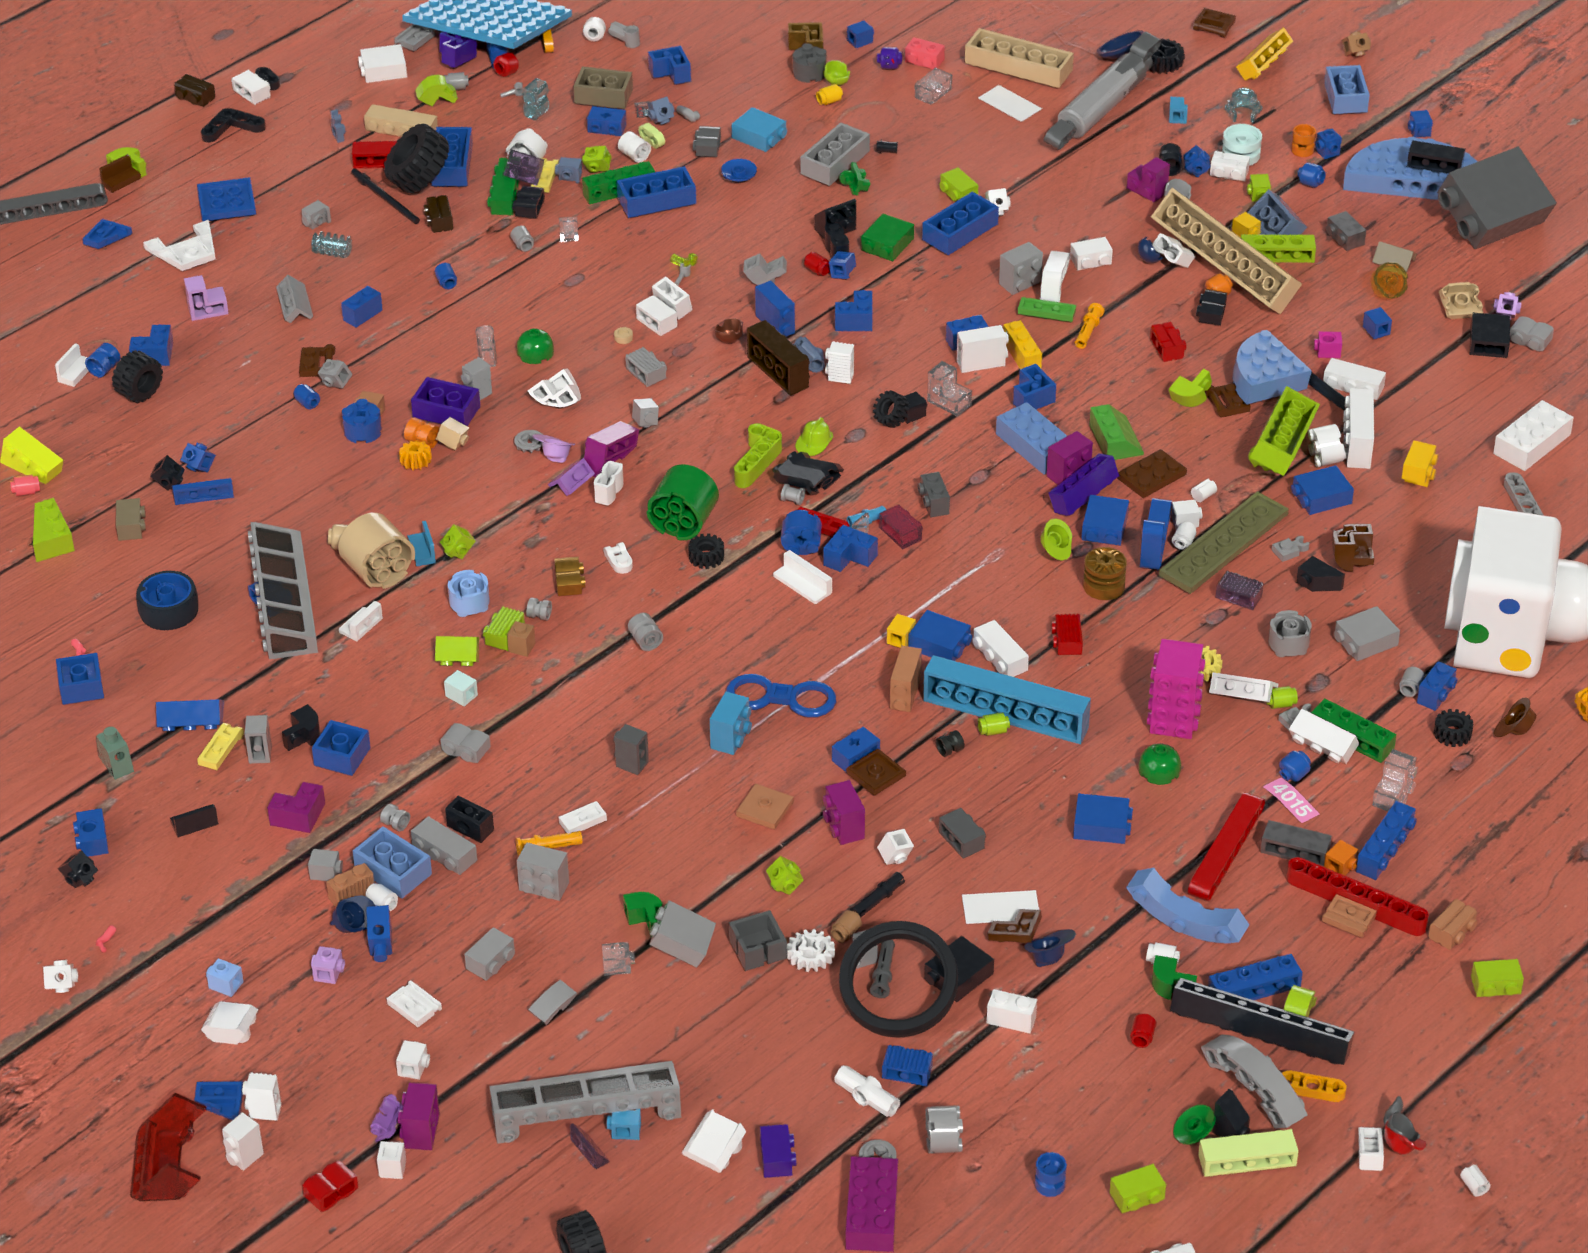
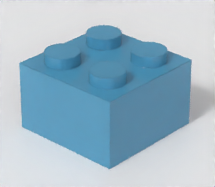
M730 692L724 693L710 717L711 749L734 755L737 749L742 747L744 737L750 733L752 722H750L752 708L749 707L748 697Z

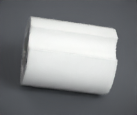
M1209 478L1191 489V495L1197 502H1202L1217 492L1215 482L1213 480L1210 481Z
M1477 1165L1466 1167L1461 1172L1460 1177L1474 1196H1481L1490 1189L1489 1181Z

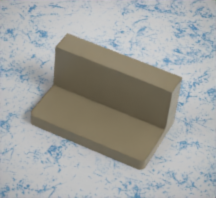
M1379 241L1373 263L1406 273L1411 261L1415 262L1417 254L1413 251Z

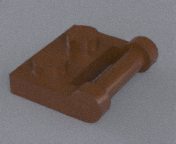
M1204 8L1195 20L1193 30H1203L1226 38L1228 31L1235 23L1236 16Z
M327 344L325 347L302 348L299 368L300 377H320L318 372L321 369V356H325V362L327 359L333 360L335 346Z
M1235 383L1218 387L1211 385L1205 391L1206 396L1211 398L1217 408L1216 411L1220 417L1250 412L1251 405L1246 404L1240 398L1236 391ZM1218 396H1221L1226 405H1223Z

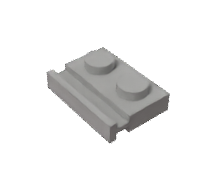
M412 24L395 37V44L400 43L402 47L415 51L435 36V30Z

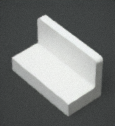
M75 343L55 364L58 382L74 387L89 372L85 365L87 357L81 356L79 344Z
M374 601L367 608L362 607L339 628V633L358 641L383 619L381 603Z

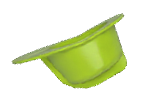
M822 417L818 420L809 421L806 423L803 433L795 444L798 453L807 452L809 456H816L822 453L832 441L833 433L829 430V426Z
M1051 519L1046 523L1042 532L1041 544L1053 558L1061 561L1067 560L1071 554V530L1064 521Z

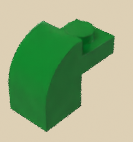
M634 892L623 895L624 912L628 924L633 925L646 922L650 933L653 924L658 921L655 919V916L660 906L663 907L662 901L656 895L649 892Z
M1155 955L1152 986L1158 995L1171 1000L1174 987L1180 978L1197 983V975L1177 972V958Z

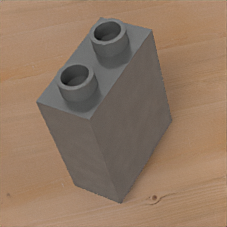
M1519 146L1450 172L1437 192L1440 205L1443 209L1450 211L1457 222L1459 234L1464 239H1468L1474 249L1544 223L1557 204Z

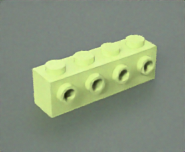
M1289 1129L1203 1139L1199 1143L1198 1155L1204 1177L1297 1166L1298 1148L1293 1131Z

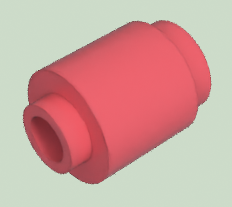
M38 476L13 477V481H10L11 492L15 493L16 496L35 494V492L40 491Z

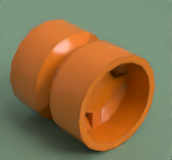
M1299 124L1294 127L1291 152L1298 157L1313 155L1316 129L1313 126Z
M413 417L406 424L404 438L412 442L416 440L419 442L425 441L426 445H429L432 449L438 442L436 437L440 428Z

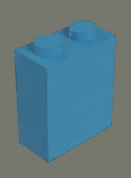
M753 107L732 123L733 139L764 152L774 147L787 134L785 120Z

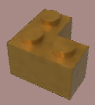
M822 22L788 23L789 50H797L806 43L823 49Z

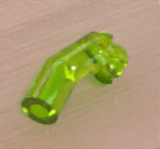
M690 253L688 258H683L673 254L670 261L679 266L681 263H684V267L689 265L695 266L698 256Z

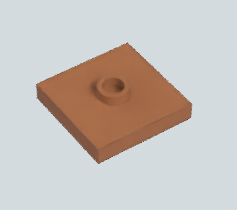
M755 783L737 809L736 816L775 830L793 804L794 797Z

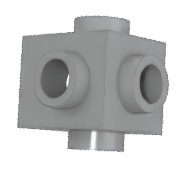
M327 359L318 372L323 384L328 387L343 388L353 375L345 362Z

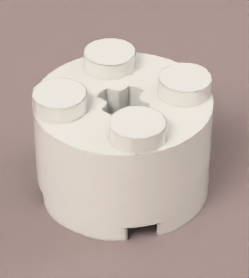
M527 128L526 130L519 131L514 136L506 149L507 158H520L521 171L522 169L532 171L536 169L546 154L548 145L532 129Z
M1336 424L1307 431L1311 441L1308 448L1310 455H1315L1316 467L1338 463L1345 459L1343 443H1340L1339 439L1341 434Z

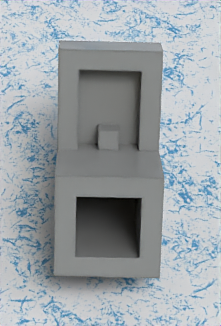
M760 253L744 260V273L756 285L770 280L775 284V277H780L787 272V260L784 256L769 263L765 261Z

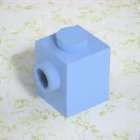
M219 958L206 972L209 989L230 997L234 995L244 982L240 966Z

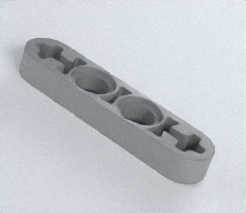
M1515 472L1506 474L1504 487L1517 511L1543 515L1523 477ZM1516 493H1523L1524 496L1517 495ZM1527 505L1531 506L1532 508H1524L1523 506Z

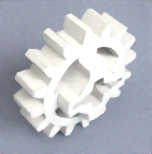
M805 929L804 934L801 935L797 932L796 938L790 937V943L787 944V958L791 959V965L797 964L798 970L805 967L806 972H809L810 968L817 972L818 967L821 966L825 969L826 963L831 964L832 958L835 957L834 942H831L830 936L824 937L823 931L817 934L815 929L811 933H808Z

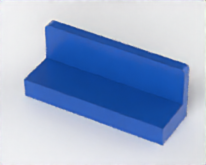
M231 478L172 485L175 505L234 498Z

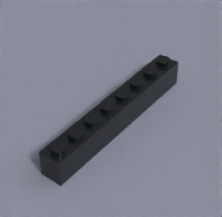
M1180 978L1174 987L1170 1011L1177 1013L1179 1016L1191 1017L1201 1023H1210L1224 1030L1239 1032L1246 1037H1255L1269 1044L1284 1046L1291 1051H1300L1310 1057L1328 1060L1332 1064L1344 1065L1350 1055L1354 1031Z

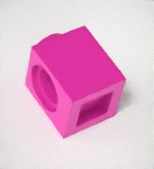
M1318 331V339H1314V350H1317L1318 358H1341V332Z

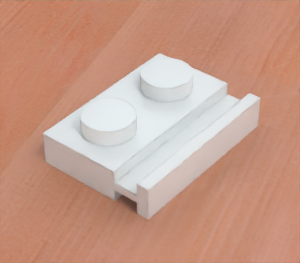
M411 980L406 987L402 986L387 998V1004L417 1027L434 1016V1012L442 1010V1005L438 1000Z

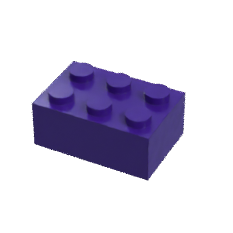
M426 377L411 399L413 417L442 424L451 417L468 426L481 407L479 389Z

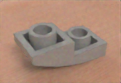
M559 980L546 990L528 1010L547 1025L560 1009L563 1011L576 997L577 992Z

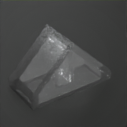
M577 217L559 218L560 242L579 241Z

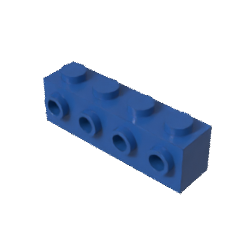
M1398 801L1393 804L1360 851L1356 869L1357 873L1377 880L1381 872L1387 868L1390 859L1396 855L1401 843L1405 842L1410 830L1414 829L1417 822L1415 808Z
M1288 954L1266 961H1259L1244 967H1237L1222 973H1216L1209 976L1208 986L1247 999L1257 1000L1290 991L1293 985L1301 987L1303 972L1293 955Z

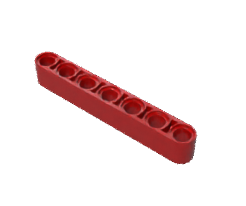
M1243 792L1194 874L1188 887V895L1208 902L1211 900L1260 817L1265 805L1264 798Z
M1294 857L1289 860L1286 879L1292 886L1331 902L1336 894L1376 910L1374 920L1413 936H1421L1426 933L1429 913L1423 907L1306 859Z

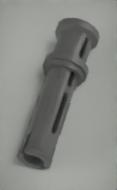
M893 940L881 943L878 966L873 972L872 978L874 982L870 987L871 995L876 998H886L890 994L889 983L892 981L890 969L895 947Z

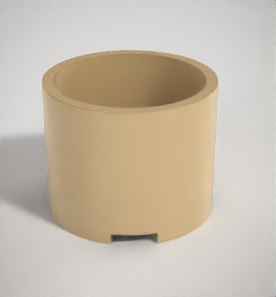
M367 513L356 518L346 527L339 540L338 550L340 556L371 588L382 587L385 589L397 584L408 574L406 570L411 561L415 560V549L412 543L380 513Z

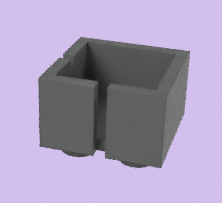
M770 910L729 922V941L736 954H738V958L745 971L764 966L765 961L771 964L787 959V940Z

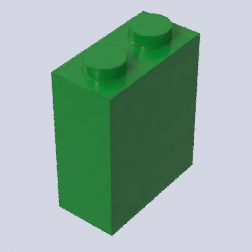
M883 213L861 236V251L893 262L914 239V224Z

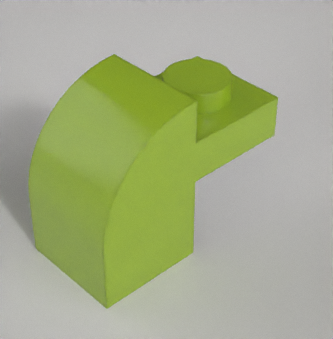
M442 75L426 77L415 89L418 100L430 106H433L439 97L455 103L458 99L456 89L452 85L447 84L445 76Z
M124 147L106 154L107 164L128 154L131 157L132 167L140 172L141 178L147 175L146 162L140 157L138 149Z
M1203 368L1192 382L1179 376L1168 389L1171 400L1186 407L1198 406L1207 400L1205 391L1212 384L1210 372Z
M1293 985L1287 997L1284 1010L1309 1017L1310 1010L1315 1006L1317 997L1314 996L1315 991Z

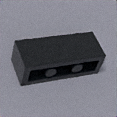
M1412 140L1408 153L1407 167L1449 174L1463 167L1465 148Z

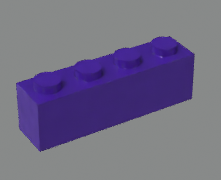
M1097 454L1050 491L1049 496L1054 513L1065 516L1072 515L1079 507L1087 503L1090 495L1099 494L1103 488L1119 477L1114 456Z

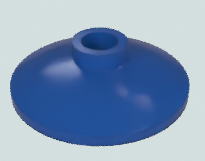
M732 159L723 164L721 172L725 178L731 181H746L756 175L757 167L753 162L746 159Z

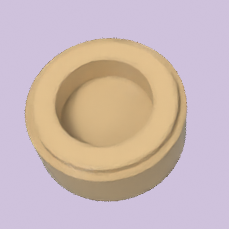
M620 327L615 330L614 339L620 344L630 343L633 340V332L630 328Z

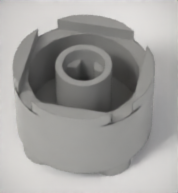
M1293 610L1278 612L1275 618L1271 619L1268 643L1271 649L1275 651L1276 656H1297L1307 653L1312 626L1310 619L1305 615L1304 617L1298 615V612Z
M959 1105L927 1107L925 1125L928 1136L926 1138L928 1153L962 1152L960 1133H963L962 1119H960Z

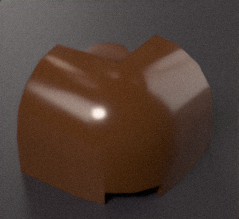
M1371 524L1343 525L1342 529L1334 530L1332 546L1335 561L1340 568L1353 572L1354 565H1374Z

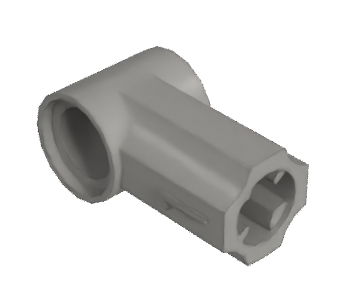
M616 21L611 23L609 28L610 35L625 41V45L628 48H636L640 45L639 28L637 26H625Z

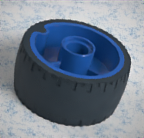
M167 570L151 574L140 582L136 591L140 617L147 626L153 629L168 631L184 627L192 622L197 615L199 603L194 581L185 573Z

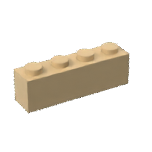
M373 104L364 115L365 129L367 131L400 137L409 128L415 127L417 124H428L434 130L438 127L437 116Z

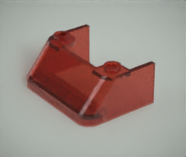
M175 1092L141 1124L135 1141L130 1190L131 1198L140 1202L179 1200L185 1197L188 1191L200 1181L201 1176L180 1168L182 1146L193 1138L194 1121L206 1111L207 1106Z

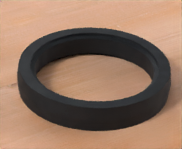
M909 921L885 922L863 932L848 947L840 966V993L851 1016L867 1030L886 1037H910L934 1027L950 1010L958 988L957 964L946 942L931 929ZM908 939L927 946L937 955L944 969V983L936 1001L926 1011L908 1019L893 1020L879 1017L868 1011L860 1003L854 992L853 979L859 961L871 948L888 940Z

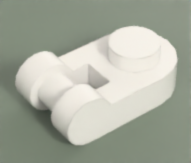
M623 542L617 543L614 547H604L605 557L615 572L624 574L632 570V558Z

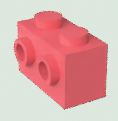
M913 37L905 47V62L937 70L944 61L945 45Z

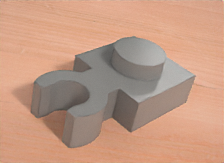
M1303 536L1296 537L1295 541H1291L1288 538L1272 544V551L1284 562L1299 556L1300 552L1309 550L1310 543H1303Z
M1311 704L1303 705L1302 709L1309 712ZM1297 707L1291 708L1279 714L1278 721L1289 730L1301 710Z

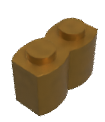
M579 557L555 558L558 596L582 594V588H586L585 576L580 575L584 574L583 562H579Z

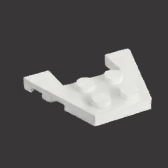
M208 220L193 225L194 232L198 236L168 247L158 237L143 242L145 250L181 271L216 259Z

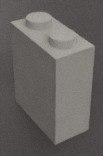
M1378 606L1337 621L1334 632L1336 641L1340 642L1348 654L1352 655L1356 661L1398 646L1400 630Z
M669 900L664 908L660 906L656 913L655 919L658 921L653 924L649 934L652 935L649 945L692 966L698 967L706 956L716 923Z

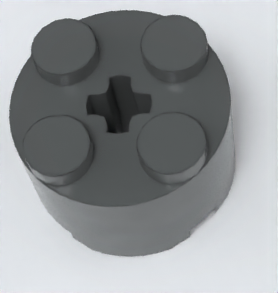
M806 43L794 51L792 66L795 79L810 83V80L816 79V82L825 78L824 69L827 63L825 49Z

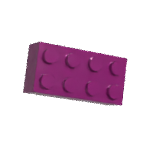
M851 1156L846 1221V1250L894 1252L898 1159Z

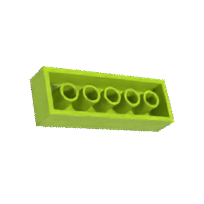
M1286 386L1249 458L1258 464L1270 468L1274 473L1284 476L1294 460L1320 404Z

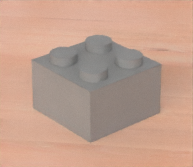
M1027 242L1001 254L999 285L1014 295L1042 281L1043 252L1030 242Z
M531 843L525 844L517 859L519 891L560 901L569 884L567 852Z

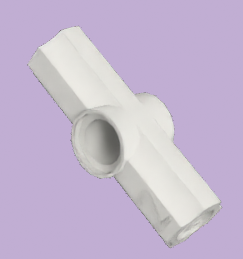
M843 1065L838 1069L835 1083L852 1093L853 1098L861 1106L870 1105L886 1117H892L900 1106V1100L882 1089L880 1082L872 1076L865 1078L849 1066Z

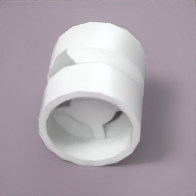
M630 131L621 136L618 142V149L637 163L645 161L650 155L651 145Z

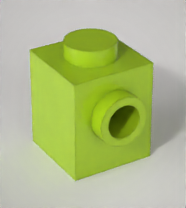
M1268 174L1250 175V181L1247 184V194L1251 196L1252 202H1257L1268 189L1271 190Z

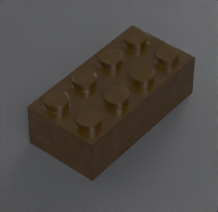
M766 320L747 327V357L790 396L809 388L810 361L806 354H803L796 345L792 344Z

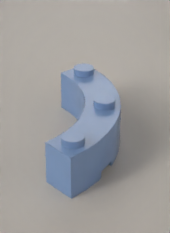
M1155 868L1138 870L1126 887L1133 899L1159 921L1176 932L1184 933L1196 939L1215 943H1237L1249 927V923L1239 908H1215L1214 910L1205 909L1201 903L1186 896L1179 897L1170 890L1171 886L1158 874Z

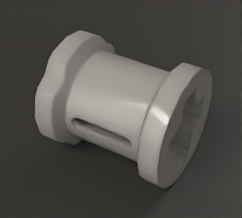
M789 484L783 486L781 492L782 501H793L797 505L803 503L805 498L804 488H793Z

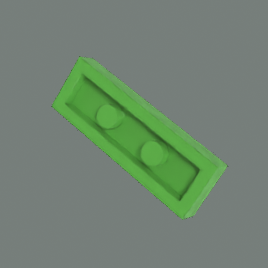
M1026 297L1021 298L1018 307V314L1073 322L1076 313V305Z

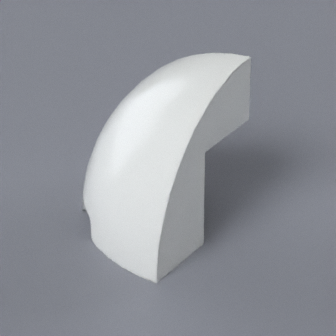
M568 368L561 370L549 380L540 381L528 390L529 394L538 402L554 407H566L581 399L578 385Z

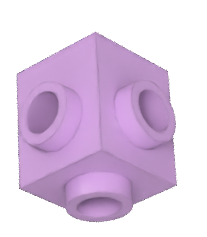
M1504 292V294L1499 295V299H1495L1494 310H1497V315H1509L1511 320V317L1515 318L1516 313L1520 314L1521 302H1518V297L1514 293ZM1506 304H1509L1511 306V309L1505 310L1504 306Z
M319 947L317 954L313 955L311 960L314 981L336 984L340 972H343L345 968V959H342L341 949Z

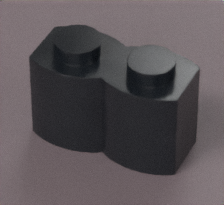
M522 186L521 190L517 192V200L513 201L512 208L515 211V216L537 219L545 200L544 188Z
M838 223L825 225V248L830 253L831 259L838 251L849 252V238L844 234L843 227Z
M1205 289L1204 294L1201 293L1200 305L1197 306L1196 316H1199V322L1221 325L1228 292Z

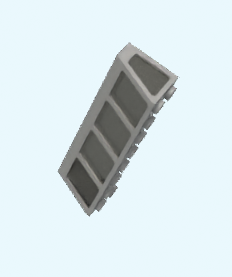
M251 522L252 531H248L249 543L253 542V544H249L252 567L257 569L253 571L254 582H259L255 584L256 596H260L256 597L258 610L262 609V611H258L260 623H264L260 625L262 637L266 636V639L262 640L264 652L268 651L269 659L318 653L301 532Z
M673 1061L489 1086L497 1144L510 1143L517 1139L520 1134V1125H531L569 1118L602 1115L619 1111L624 1112L657 1106L658 1115L662 1119L672 1120L681 1118L680 1086Z

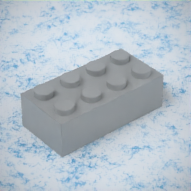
M842 122L839 123L801 156V174L830 186L839 178L844 170L851 168V162L857 163L870 151V134Z

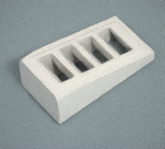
M1360 1127L1358 1129L1359 1168L1361 1170H1383L1382 1128Z

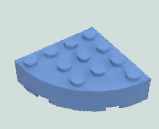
M1262 330L1247 338L1241 344L1237 352L1232 380L1236 385V391L1240 398L1246 404L1281 396L1286 386L1295 391L1307 389L1312 370L1273 336L1271 332Z

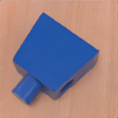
M389 905L366 907L370 955L374 956L376 962H384L387 960V955L393 953Z

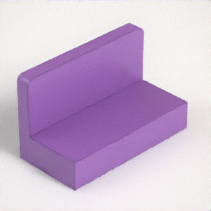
M583 458L571 464L548 485L552 487L558 484L564 494L568 496L595 473Z

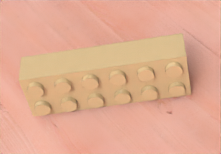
M981 28L976 31L965 45V63L998 71L1006 75L1016 76L1021 79L1031 80L1036 83L1050 85L1051 87L1060 88L1073 70L1074 53Z

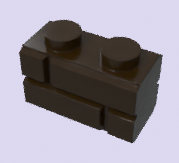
M188 74L182 76L174 84L175 95L179 99H184L202 107L209 104L216 96L213 84Z
M441 195L437 198L435 196L427 197V205H423L427 226H431L433 233L442 232V230L452 231L454 229L453 217L448 197L446 195Z

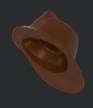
M1527 697L1521 698L1511 707L1507 715L1496 726L1494 736L1503 737L1510 732L1516 735H1523L1529 731L1537 717L1530 708V699Z

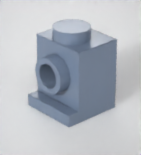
M560 157L559 164L555 166V175H559V180L576 181L579 184L582 176V159Z

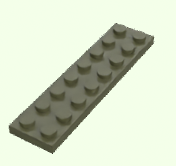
M1257 491L1159 570V576L1191 594L1286 517L1289 508Z

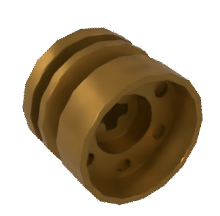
M1100 547L1087 553L1083 589L1086 594L1094 599L1107 601L1116 599L1123 594L1125 590L1127 559L1122 552L1111 547Z

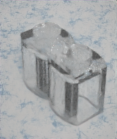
M491 325L477 327L475 333L478 357L487 362L491 367L496 366L497 354L494 329Z

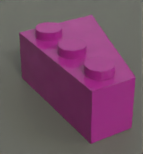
M620 421L587 437L584 459L594 471L593 477H597L602 473L605 463L608 461L616 462L619 458L623 460L637 446L638 428Z

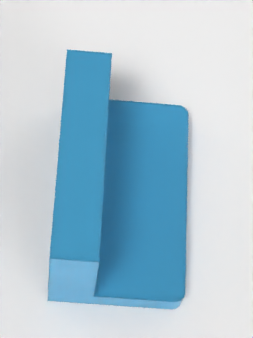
M422 521V533L407 535L408 540L415 549L414 561L416 567L436 563L434 544L426 521Z

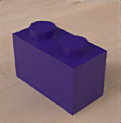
M788 1124L760 1126L764 1178L792 1176V1166H796V1152H791V1148H794V1134H789Z

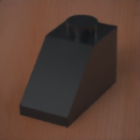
M1312 556L1298 567L1296 583L1312 592L1341 591L1344 586L1345 574Z
M1228 1089L1215 1102L1214 1115L1216 1119L1212 1133L1219 1137L1249 1134L1250 1117L1234 1092Z

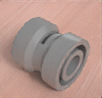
M531 597L527 604V617L535 618L537 616L542 620L548 621L552 612V602L548 600L539 601L538 598Z
M390 803L382 810L380 821L386 825H392L393 829L401 832L409 824L410 813L405 810H399L396 805Z

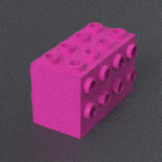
M1161 639L1159 653L1155 652L1153 665H1156V667H1152L1150 679L1154 680V682H1151L1149 694L1153 695V697L1149 698L1148 710H1152V712H1148L1147 724L1151 725L1150 734L1192 739L1193 731H1197L1199 719H1196V716L1200 717L1201 704H1198V702H1201L1203 689H1200V687H1203L1204 674L1201 671L1204 672L1206 660L1202 659L1203 644Z

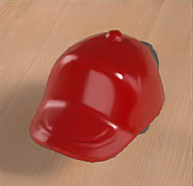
M1397 1096L1384 1115L1385 1141L1392 1151L1401 1155L1408 1154L1414 1149L1423 1150L1426 1147V1142L1419 1138L1420 1134L1415 1131L1412 1122L1401 1113L1403 1101L1400 1096Z

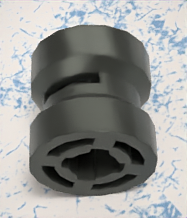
M957 730L949 732L948 736L943 735L936 738L937 749L943 757L951 755L952 751L958 752L965 748L963 737Z

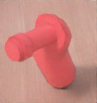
M76 638L72 639L71 645L76 649V655H84L86 649Z
M110 925L104 934L96 940V946H99L103 953L106 952V947L103 944L109 941L116 932V927Z

